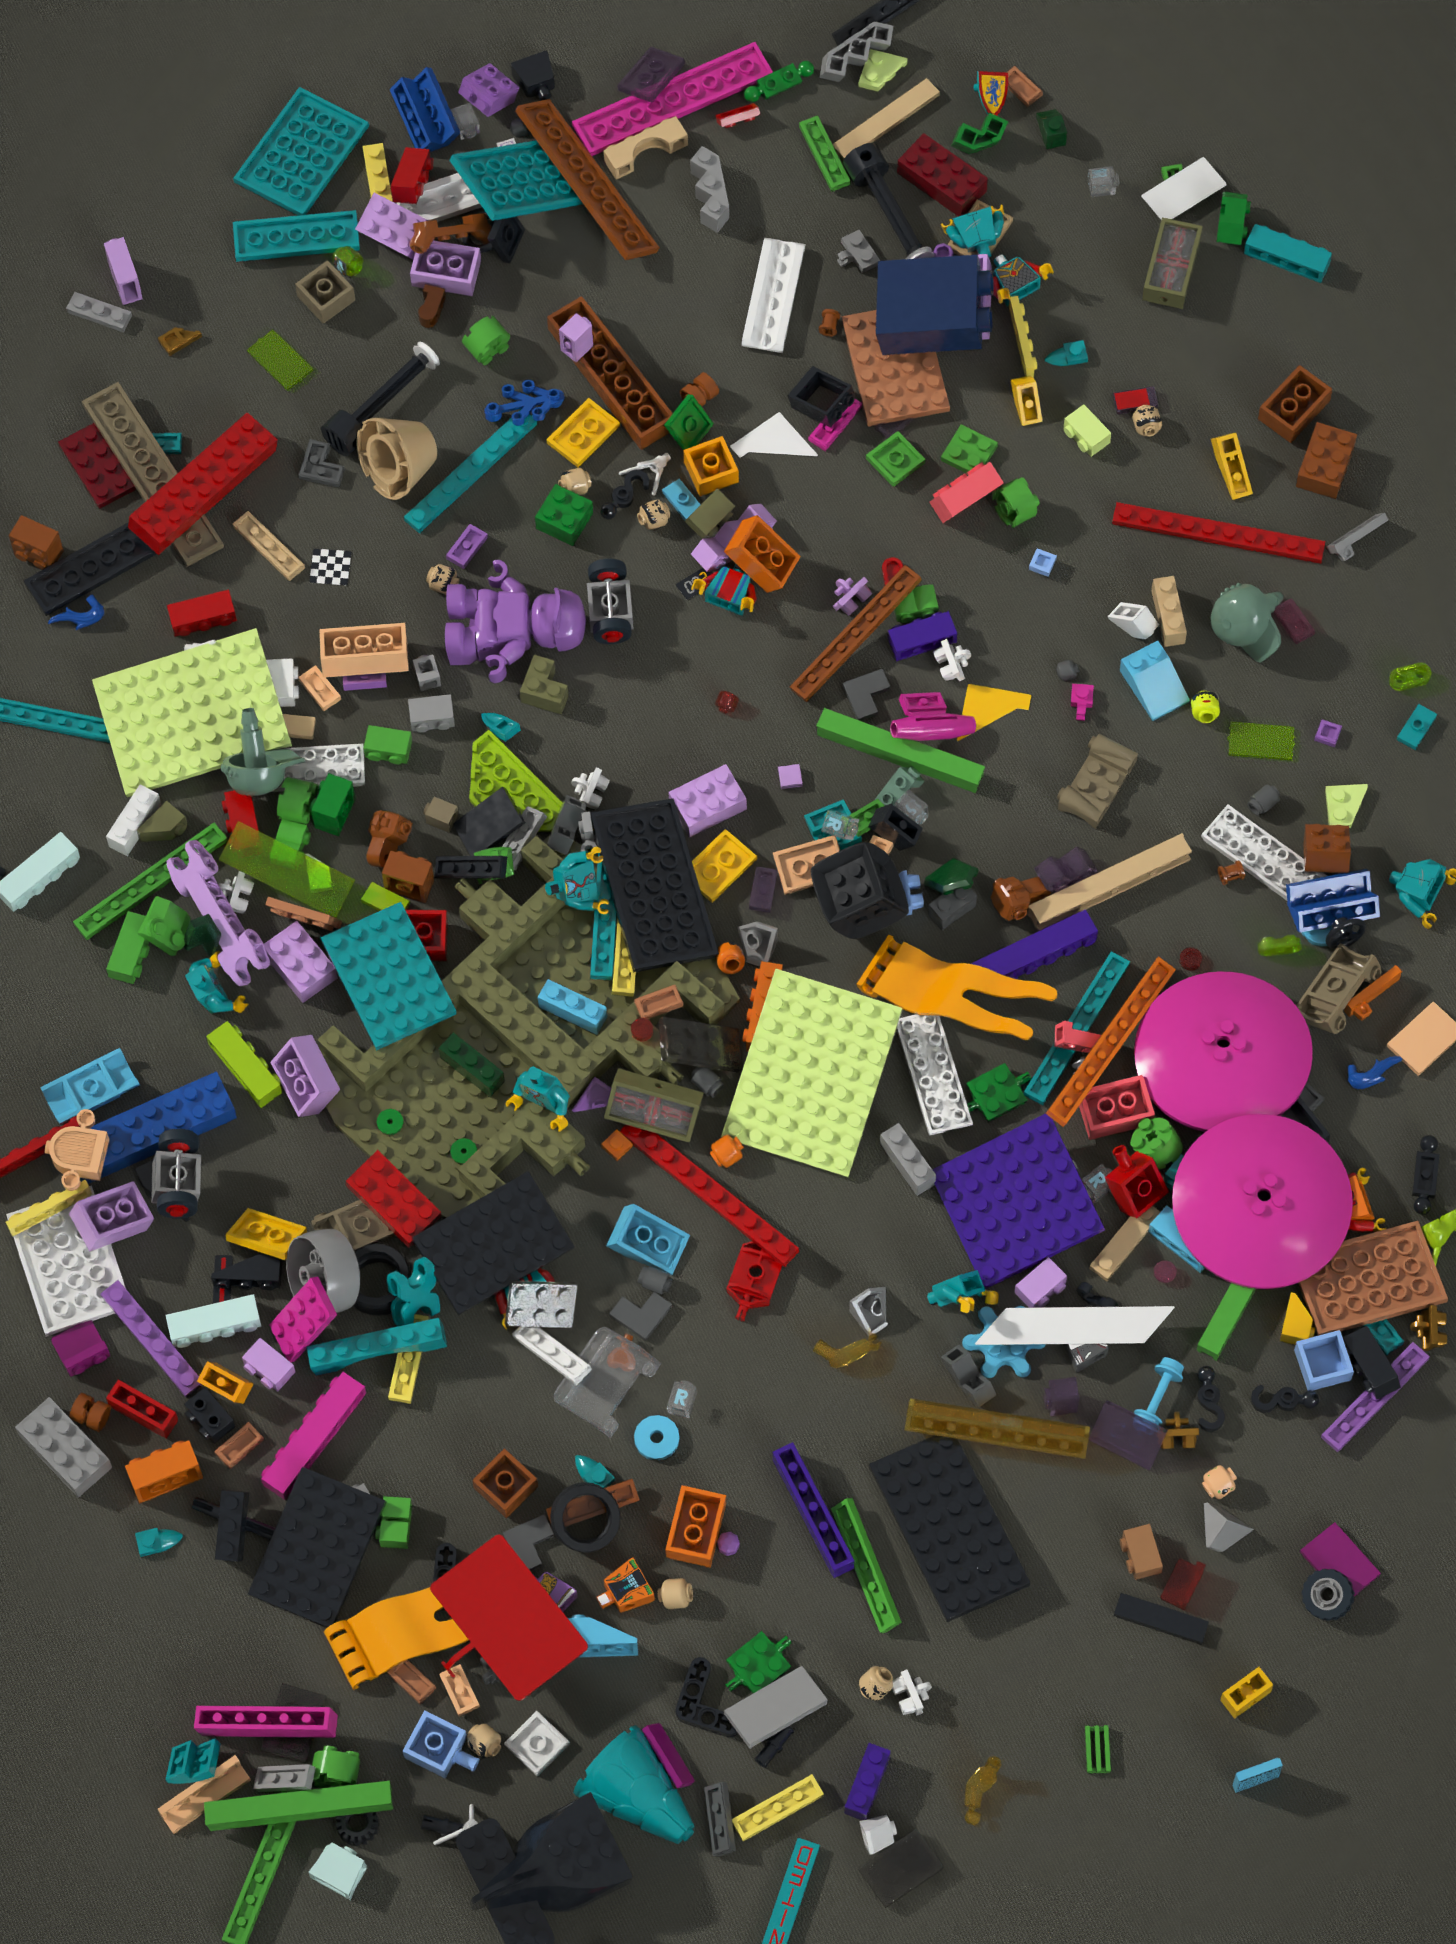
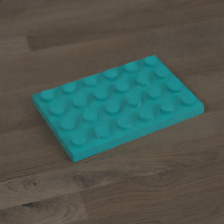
M299 87L234 176V183L298 216L306 215L366 132L369 122Z
M537 140L453 154L449 160L492 221L583 204Z
M401 902L321 937V941L376 1051L457 1014Z

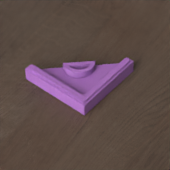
M594 1077L571 1111L579 1112L606 1107L612 1088Z

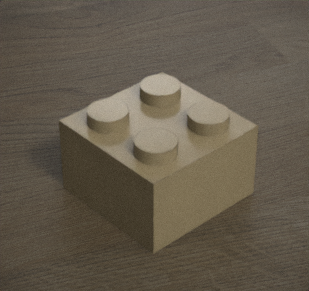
M328 260L295 283L297 297L323 324L355 301L354 288Z

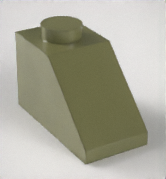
M165 801L136 831L139 840L142 842L173 840L177 835L180 836L187 828V821L185 815L168 801Z

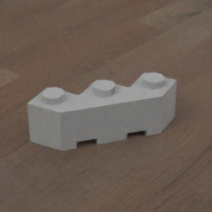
M872 22L863 30L829 51L822 59L820 78L840 82L845 76L847 64L862 67L868 61L869 49L885 51L891 45L893 26Z
M701 146L690 160L691 174L700 179L695 185L696 199L705 203L700 210L701 224L718 233L729 219V203L719 156Z

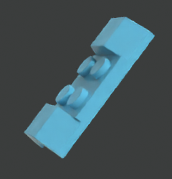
M118 1048L40 1088L56 1120L61 1125L77 1116L81 1110L88 1109L93 1111L119 1098L121 1094L140 1084L132 1073L121 1049Z

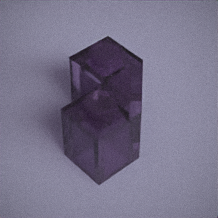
M1077 846L1060 859L1050 856L1034 868L1046 890L1055 893L1092 876L1098 871L1086 850Z

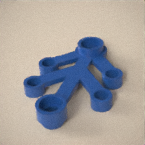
M525 380L522 383L523 392L539 396L534 398L514 391L513 385L506 384L502 387L503 397L518 401L504 405H498L494 402L489 403L485 408V418L490 422H496L501 419L502 413L522 409L520 412L512 414V423L514 425L520 426L524 424L525 418L531 411L533 419L541 421L545 418V414L550 408H558L563 404L565 399L564 393L559 389L547 391L536 387L534 381Z

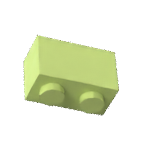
M1084 404L1064 420V432L1069 438H1073L1080 450L1084 453L1087 452L1090 457L1110 444L1111 432Z

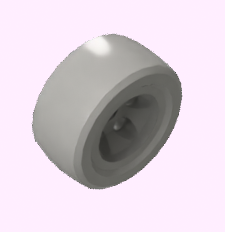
M336 1229L314 1230L297 1236L292 1240L287 1251L286 1270L293 1297L310 1278L318 1276L336 1313L351 1308L359 1294L360 1270L357 1256L349 1240Z

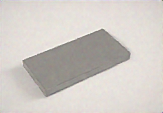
M800 1666L724 1710V1715L750 1749L828 1704V1700L803 1666Z

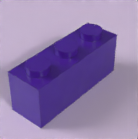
M949 611L944 613L937 612L931 617L915 619L909 624L903 626L896 625L888 630V642L896 661L942 647L941 641L945 639L948 640L949 644L957 643V631Z
M868 1743L845 1804L844 1814L862 1821L868 1819L890 1760L891 1750Z

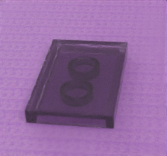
M650 47L617 85L618 91L652 103L685 65V59Z
M1106 1400L1089 1440L1150 1470L1168 1430Z

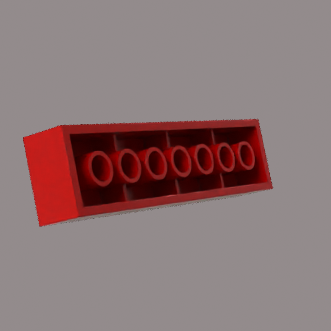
M246 413L129 516L128 528L159 555L276 451L278 439L249 413Z

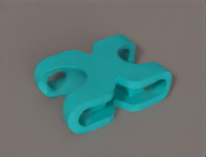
M422 1257L414 1262L413 1273L408 1279L397 1271L387 1276L388 1291L392 1295L397 1296L391 1304L393 1321L397 1327L414 1323V1315L418 1309H421L431 1317L440 1312L439 1296L431 1291L437 1282L434 1275L435 1268L433 1263L426 1257Z

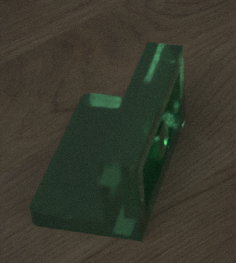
M209 914L189 922L184 937V947L186 950H190L202 945L208 956L211 957L216 953L221 932Z

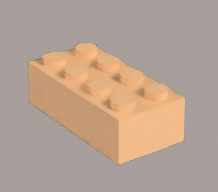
M405 623L320 629V656L323 678L409 671Z

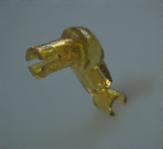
M871 1334L868 1341L866 1338H863L841 1349H835L820 1339L815 1345L813 1352L828 1360L830 1367L840 1368L863 1357L870 1352V1349L878 1350L881 1342L873 1344L871 1341L875 1340L877 1335Z
M989 1757L985 1766L977 1769L966 1784L964 1806L969 1809L965 1815V1821L975 1826L980 1820L981 1814L974 1810L975 1808H980L983 1793L989 1790L997 1781L996 1773L1002 1766L1000 1764L1001 1760L998 1757Z

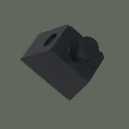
M547 50L511 63L512 76L527 97L538 95L540 101L551 98L550 90L555 88Z

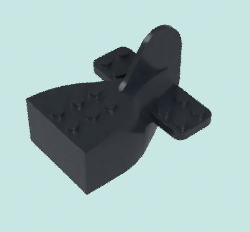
M591 1792L536 1821L523 1834L513 1849L499 1822L492 1818L460 1832L456 1837V1845L479 1891L470 1900V1906L472 1910H478L483 1907L487 1908L504 1944H554V1934L543 1912H566L582 1908L630 1884L633 1878Z

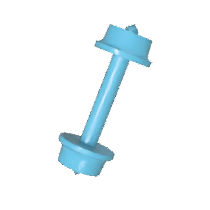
M1164 1357L1160 1364L1155 1366L1154 1370L1162 1378L1147 1411L1142 1409L1134 1411L1135 1419L1133 1425L1141 1432L1154 1434L1157 1427L1162 1425V1420L1155 1413L1169 1382H1182L1184 1366L1181 1363Z

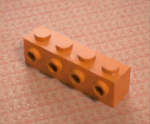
M761 961L760 969L756 968L754 981L757 982L756 989L752 988L750 1001L753 1002L752 1009L748 1008L746 1019L747 1022H750L749 1029H744L743 1042H746V1052H749L775 969L783 971V964Z

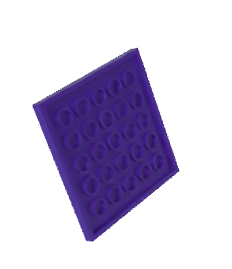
M1043 1114L932 1169L936 1174V1182L934 1184L974 1269L978 1270L983 1286L986 1289L1046 1260L1048 1257L1050 1258L1105 1231L1103 1223L1053 1119L1047 1114Z

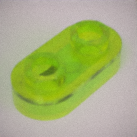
M1415 663L1396 668L1390 673L1389 684L1397 691L1425 685L1430 681L1431 668L1425 663ZM1421 674L1423 678H1419L1416 675ZM1397 679H1400V680H1402L1403 682H1402V683H1398V682H1396V680H1397Z
M1287 935L1277 939L1266 937L1257 945L1259 955L1261 956L1291 954L1302 949L1301 939L1295 935Z

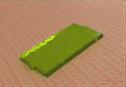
M273 329L262 338H258V341L247 349V352L287 391L298 382L301 383L302 379L313 371V368Z
M1242 722L1230 723V736L1227 737L1229 741V756L1292 761L1293 747L1295 746V741H1293L1294 727Z

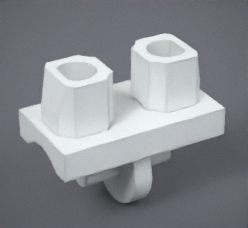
M947 639L941 641L942 647L936 649L933 653L939 664L947 660L949 662V665L940 669L942 677L945 681L957 678L959 681L964 680L965 676L960 662L962 667L968 665L967 660L971 657L970 650H963L962 646L959 645L956 647L957 652H955L953 645L949 644Z
M597 767L594 772L590 773L587 781V775L582 773L580 778L575 777L571 782L572 786L575 787L574 793L580 795L581 791H583L580 800L586 802L587 807L595 810L600 806L602 797L594 794V789L604 792L610 781L601 775L602 770Z
M239 871L237 877H234L232 886H230V879H225L224 884L218 885L225 897L228 896V902L234 912L244 914L248 901L238 896L240 892L250 895L254 882L244 878L245 873Z
M908 1670L902 1671L901 1677L893 1680L892 1690L895 1695L907 1692L909 1698L899 1701L902 1714L906 1715L915 1712L917 1716L923 1713V1705L918 1695H921L923 1701L929 1699L927 1691L932 1686L930 1682L923 1683L921 1678L917 1677L914 1679L915 1687Z

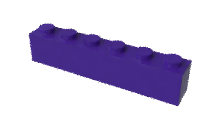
M1085 909L971 964L990 969L1013 979H1018L1019 976L1025 973L1028 975L1035 972L1038 967L1044 964L1050 965L1054 963L1057 958L1063 955L1069 956L1073 954L1076 949L1082 946L1088 947L1097 940L1098 930Z
M792 1442L773 1451V1462L832 1577L836 1578L854 1569V1559L794 1443Z

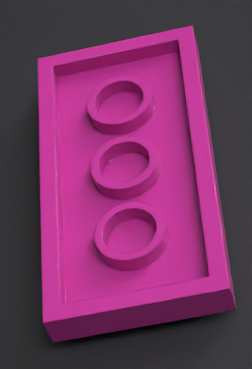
M319 1277L310 1278L269 1324L272 1333L281 1347L282 1353L290 1362H295L307 1349V1346H310L337 1316Z

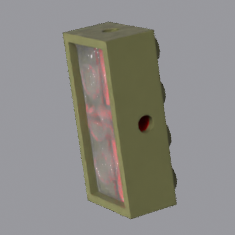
M1162 217L1144 285L1142 300L1183 309L1201 241L1203 226Z
M618 1068L604 1118L690 1143L704 1093Z

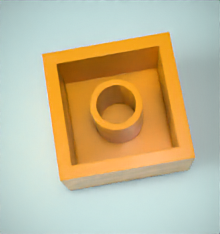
M723 436L683 450L685 466L699 496L714 492L717 488L722 489L739 483V470Z

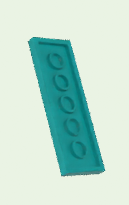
M352 210L233 222L236 262L360 250L359 233L355 230L358 225L357 212Z

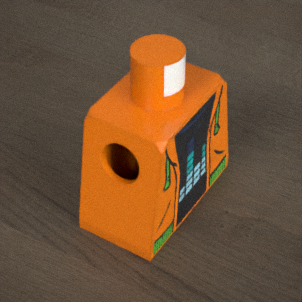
M634 1558L629 1559L604 1579V1586L607 1591L596 1597L602 1609L614 1603L620 1613L655 1601L654 1593Z

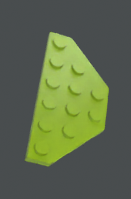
M490 730L486 731L473 742L470 803L476 807L501 787H505L521 815L526 807L529 806L543 812L547 816L538 832H551L563 803Z

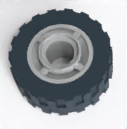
M1325 1568L1320 1571L1317 1570L1314 1574L1307 1577L1308 1579L1303 1584L1304 1588L1301 1595H1303L1302 1601L1306 1606L1305 1608L1313 1616L1330 1621L1337 1620L1345 1616L1347 1611H1350L1351 1605L1354 1603L1353 1596L1355 1593L1352 1583L1344 1574L1334 1569ZM1331 1588L1334 1592L1333 1598L1325 1601L1323 1599V1592Z

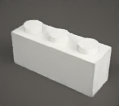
M142 785L138 786L106 835L110 848L126 856L129 855L139 840L136 830L161 806L158 793Z

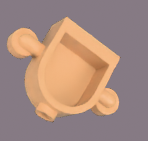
M83 1109L77 1114V1122L80 1127L70 1126L59 1130L52 1137L51 1141L47 1140L45 1146V1154H50L55 1168L64 1174L62 1176V1184L68 1191H74L79 1188L80 1178L100 1181L110 1139L106 1131L90 1129L95 1124V1116L88 1109Z

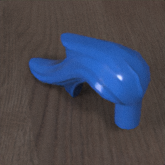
M90 595L86 599L92 607L90 611L78 613L66 607V612L52 617L48 624L58 621H71L77 624L76 630L101 620L104 615V608L93 595Z
M1399 1056L1388 1057L1382 1061L1376 1059L1374 1067L1365 1073H1357L1356 1066L1349 1065L1348 1082L1355 1089H1365L1383 1082L1386 1079L1381 1077V1075L1388 1068L1401 1062L1403 1059Z

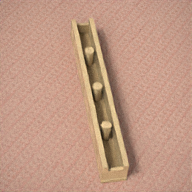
M1183 833L1029 905L1027 915L1032 919L1037 930L1041 931L1190 861L1189 854L1192 853V850L1184 839Z

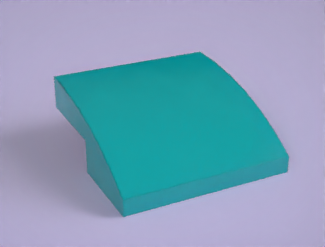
M844 799L804 815L814 841L836 835L840 850L862 842V836L857 837L844 824L845 817L851 815ZM829 817L842 821L841 828L838 831L834 830L833 826L827 827V823H832V821H829Z
M214 1738L196 1746L190 1740L173 1747L166 1782L184 1784L214 1777L221 1746L220 1742Z

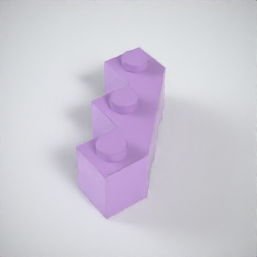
M762 504L749 505L738 520L725 522L715 537L703 538L691 555L706 572L719 571L732 561L724 550L742 520L758 515L771 528L777 521Z

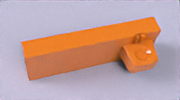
M1395 965L1354 996L1344 1008V1012L1349 1017L1354 1014L1361 1021L1367 1018L1372 1013L1368 1003L1400 980L1402 973L1400 968Z

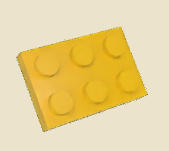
M588 398L546 439L547 444L578 468L620 427V422Z
M726 829L692 861L701 894L711 903L757 860V855Z
M247 1208L226 1233V1241L286 1260L290 1243L297 1236L307 1233V1227Z

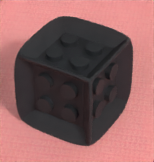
M864 842L852 845L821 860L811 868L813 886L827 922L832 929L847 938L856 939L875 933L899 921L909 913L905 891L894 863L884 850L872 843Z

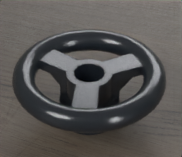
M1342 917L1335 920L1332 924V929L1326 936L1327 946L1336 949L1340 943L1346 947L1352 945L1363 936L1366 924L1363 920L1357 918L1347 919ZM1353 925L1359 926V930L1357 932H1353L1351 930Z

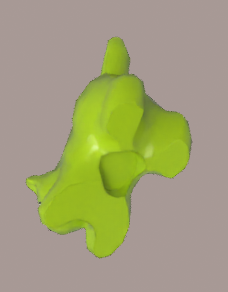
M1456 1209L1441 1216L1440 1220L1436 1219L1421 1227L1427 1244L1433 1248L1432 1258L1435 1266L1441 1247L1446 1243L1452 1232L1456 1231Z

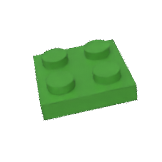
M961 424L943 452L941 461L967 473L981 462L986 465L998 447V442Z
M899 431L866 454L867 461L893 487L924 465L926 460Z

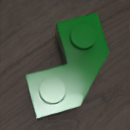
M989 113L985 117L980 130L962 123L951 146L969 155L994 146L1001 140L1008 121Z
M1223 192L1216 242L1241 245L1242 239H1246L1248 227L1244 226L1245 213H1250L1251 201H1247L1248 195Z

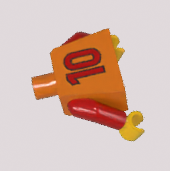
M1360 1168L1357 1174L1354 1172L1347 1174L1350 1180L1353 1201L1352 1216L1348 1230L1374 1232L1385 1230L1386 1228L1382 1229L1378 1226V1224H1384L1385 1219L1379 1218L1375 1222L1372 1221L1375 1217L1363 1186L1368 1182L1370 1176L1362 1177L1361 1175L1365 1174L1366 1169Z

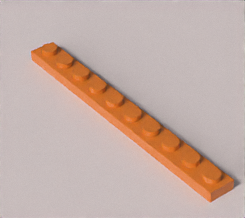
M1159 956L1156 958L1045 1114L1062 1127L1067 1124L1176 970Z

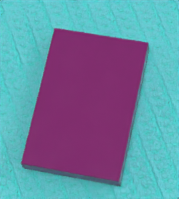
M1335 1522L1300 1550L1303 1557L1316 1571L1326 1568L1334 1569L1344 1574L1353 1585L1354 1596L1381 1574Z

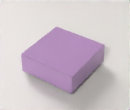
M799 764L778 767L781 789L802 787Z

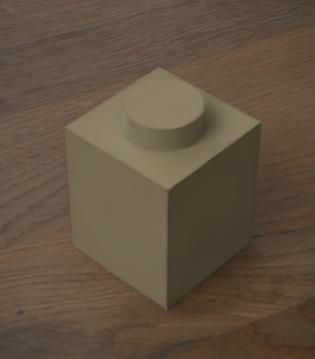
M434 797L431 803L428 802L423 812L426 824L450 833L453 823L456 822L459 816L458 806Z

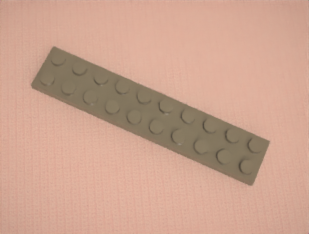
M119 382L82 401L83 407L145 502L178 474ZM205 514L172 543L187 567L224 547L222 540Z

